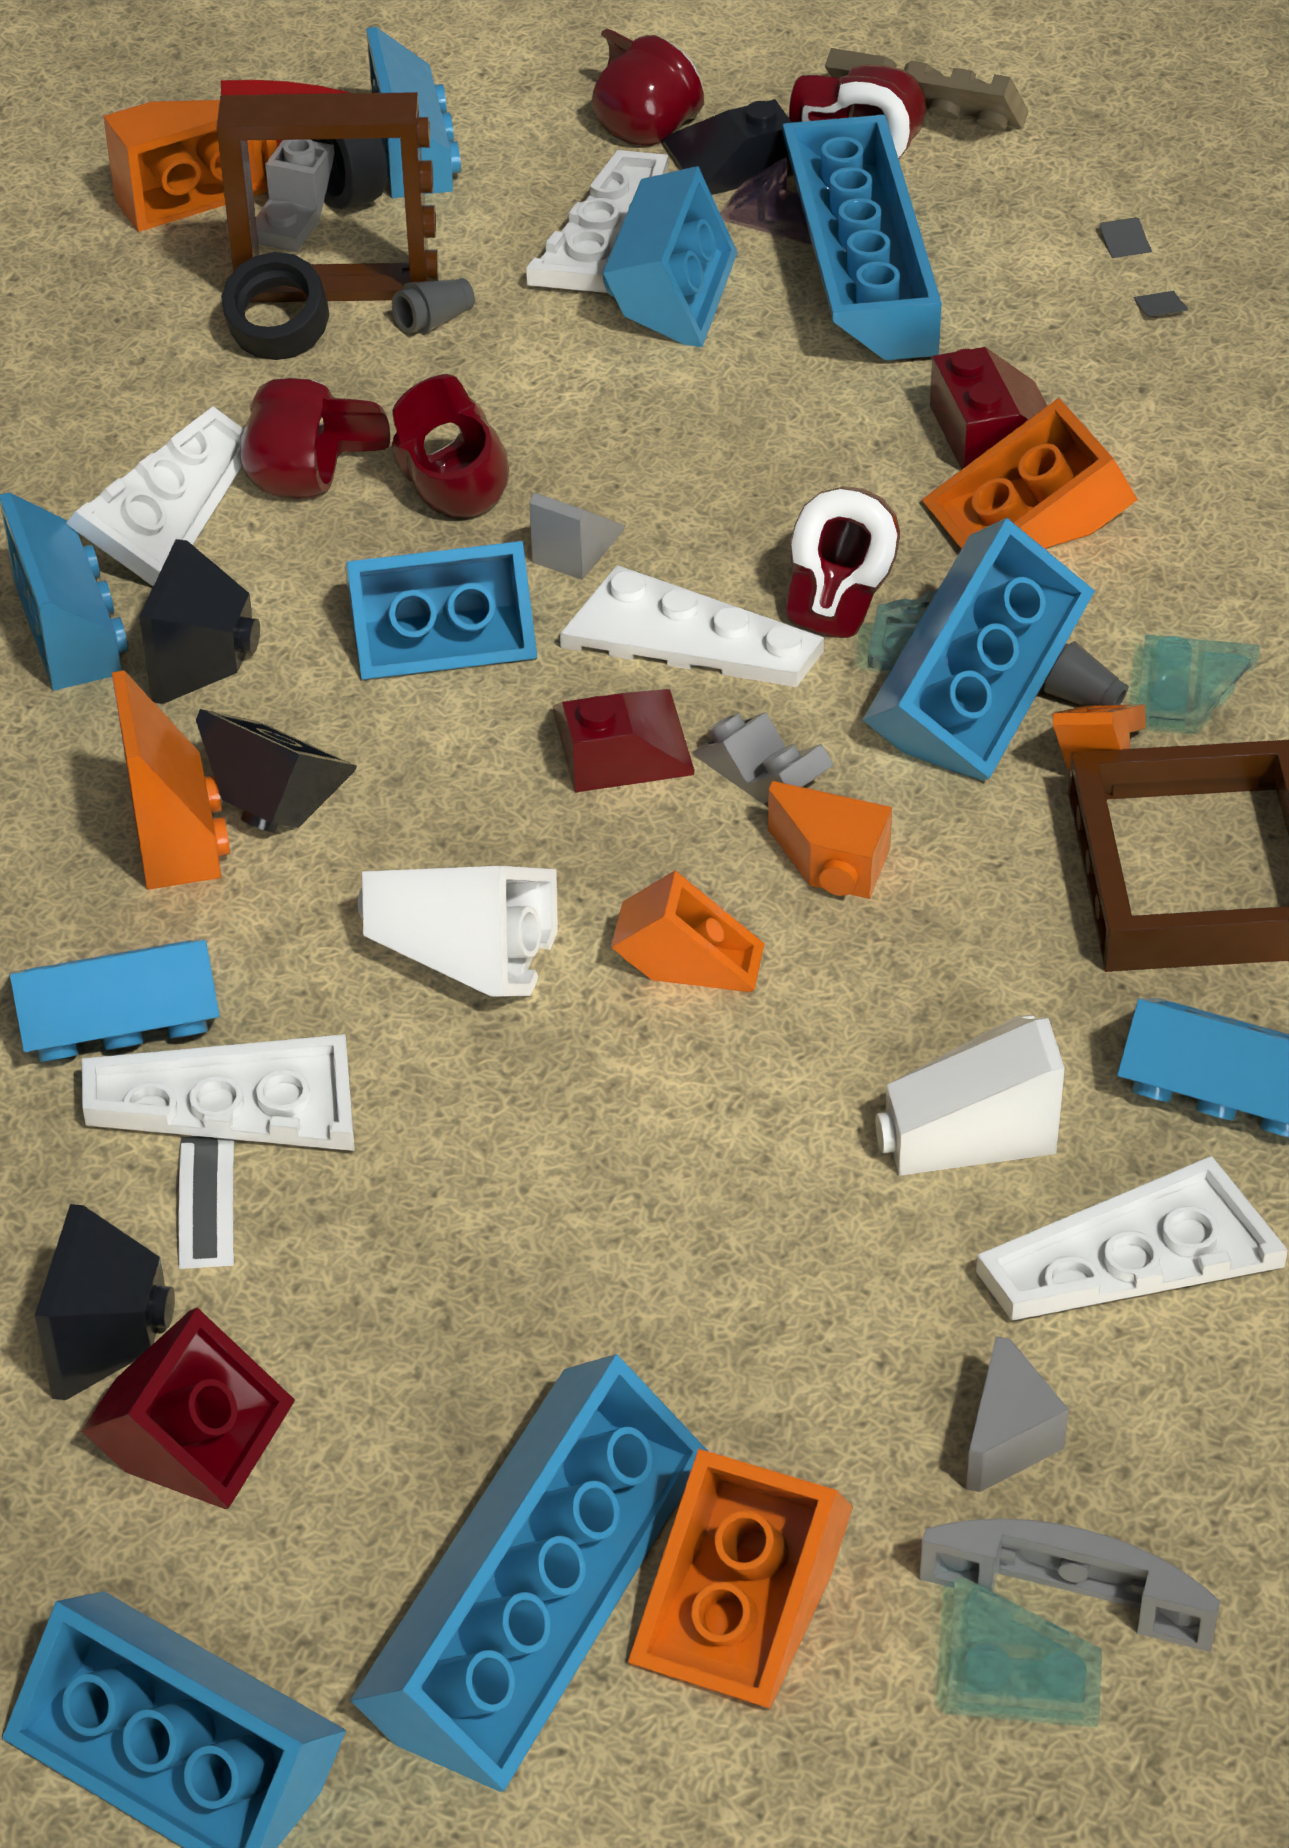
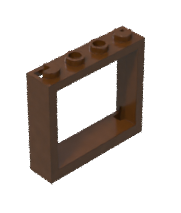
M418 92L220 96L217 135L233 272L240 264L256 255H260L247 140L400 138L409 263L311 265L321 278L327 301H391L393 295L400 291L405 283L439 280L438 249H428V238H436L435 205H425V193H433L432 160H422V148H430V122L428 117H419ZM278 286L268 288L256 295L250 303L306 302L307 300L305 293L297 288Z
M1289 740L1071 752L1068 798L1105 972L1289 961V906L1132 916L1107 803L1109 799L1276 790L1289 836Z

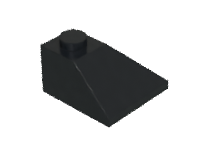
M776 99L755 101L748 106L727 110L673 132L661 142L680 170L699 167L711 195L794 175L782 133L783 123H792V121Z
M175 539L139 616L151 700L159 704H165L238 673L245 654H254L260 639L259 619L252 618L250 593L190 542Z
M203 709L199 710L196 718V723L222 800L244 810L241 816L243 822L264 831L275 833L278 825L299 828L357 768V765L259 721Z
M70 1204L35 1312L52 1399L68 1400L134 1362L154 1343L158 1328H169L175 1306L174 1288L172 1286H165L160 1256L84 1205Z

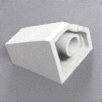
M483 866L362 871V888L358 895V912L363 921V936L491 997L531 996L539 976L535 969L528 970L539 948L551 949L558 932L556 869Z
M1034 1015L1015 1016L887 1084L886 1111L884 1113H877L875 1117L876 1135L881 1153H893L899 1176L1056 1154L1065 1067L1049 1018H1035Z

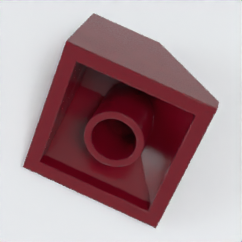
M670 689L594 696L564 701L553 705V713L575 793L694 775L693 763Z
M197 1307L189 1310L114 1380L81 1432L126 1473L220 1508L228 1509L291 1409L295 1399Z

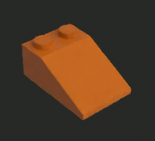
M220 100L151 101L103 116L114 198L138 232L225 205L217 135ZM247 140L253 196L268 192L265 164L277 149L276 140Z
M1057 398L922 499L925 506L960 549L963 548L971 534L1005 518L1012 521L1044 549L1093 534L1138 500L1114 458L1060 398Z
M124 670L112 672L147 890L222 878L219 856L230 854V846L225 818L212 819V813L222 811L220 793L214 775L204 777L200 752Z
M698 1448L628 1663L771 1709L831 1578L853 1506L838 1490Z

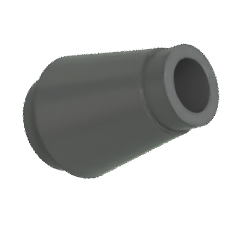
M464 278L405 283L401 290L393 295V316L399 328L405 333L418 331L424 335L464 311L471 309L475 302L474 292L470 283Z
M1076 641L1064 645L1043 683L1046 694L1081 706L1121 705L1129 688L1127 684L1120 681L1116 675Z

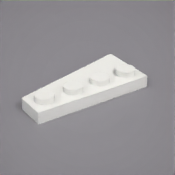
M617 150L590 185V195L582 203L577 202L569 212V222L561 232L554 231L547 240L544 255L540 259L534 257L526 267L527 285L608 293L603 282V269L607 264L616 242V237L627 215L629 205L633 200L641 179L668 173V155Z
M212 406L174 435L161 449L155 453L152 452L140 461L127 475L121 479L118 478L106 487L98 497L76 510L66 524L154 586L175 539L187 540L192 545L194 544L242 467L241 437L244 429Z
M617 565L560 633V646L564 649L581 651L583 646L609 650V656L633 660L635 655L667 660V666L691 669L695 665L721 669L722 675L797 687L824 652V637Z
M345 1034L82 1058V1108L86 1126L355 1151Z
M1210 1156L977 1255L976 1273L1011 1321L1283 1268L1286 1264L1288 1249L1216 1160Z

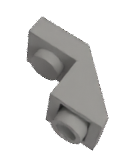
M283 140L265 164L269 200L256 216L258 244L293 252L299 251L320 221L335 155L334 145L312 140Z
M737 712L722 719L707 730L712 739L693 751L695 757L762 804L768 802L769 787L772 781L803 787L834 765L822 744L801 751L797 750L795 744L785 746L766 712L744 720L740 713Z

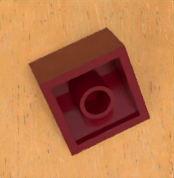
M987 347L960 349L956 352L932 356L930 407L961 469L965 468L1048 406L1035 381Z

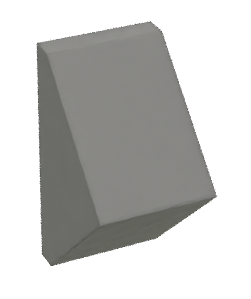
M533 492L529 503L532 563L583 580L624 531L625 525Z
M996 1336L969 1448L966 1490L982 1492L1063 1450L1065 1446L1069 1409L1012 1340Z

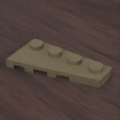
M831 48L825 68L831 77L840 78L847 76L854 66L875 64L896 67L897 64L885 56ZM910 61L905 64L904 71L916 78L924 91L926 105L930 106L929 110L933 114L957 120L960 113L977 117L976 122L979 125L1001 132L1006 130L1007 125L1021 129L1024 126L1029 111L1011 77L994 74L992 83L988 84L977 79L976 74L971 70L953 68L951 77H946L928 63Z

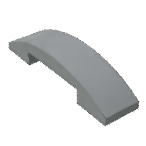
M977 1519L947 1523L926 1528L922 1539L919 1580L992 1597L998 1574L1139 1608L1140 1616L1137 1634L1211 1652L1220 1600L1182 1570L1134 1545L1082 1528L1025 1519Z

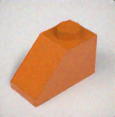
M772 781L768 796V831L810 886L823 888L834 895L846 896L850 894L870 899L891 846L892 807Z
M674 870L622 902L611 948L628 963L635 966L654 981L752 992L755 990L765 943Z

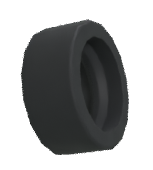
M381 138L311 139L312 141L334 145L335 155L324 202L331 208L342 210L372 202L382 195L387 182V160Z
M271 252L252 257L240 264L226 280L221 296L224 316L231 335L241 349L258 358L280 360L296 357L313 347L324 334L330 316L321 278L309 262L295 254ZM278 286L294 287L303 291L306 295L305 307L295 318L284 324L271 327L252 324L245 317L247 305L256 295L268 288Z

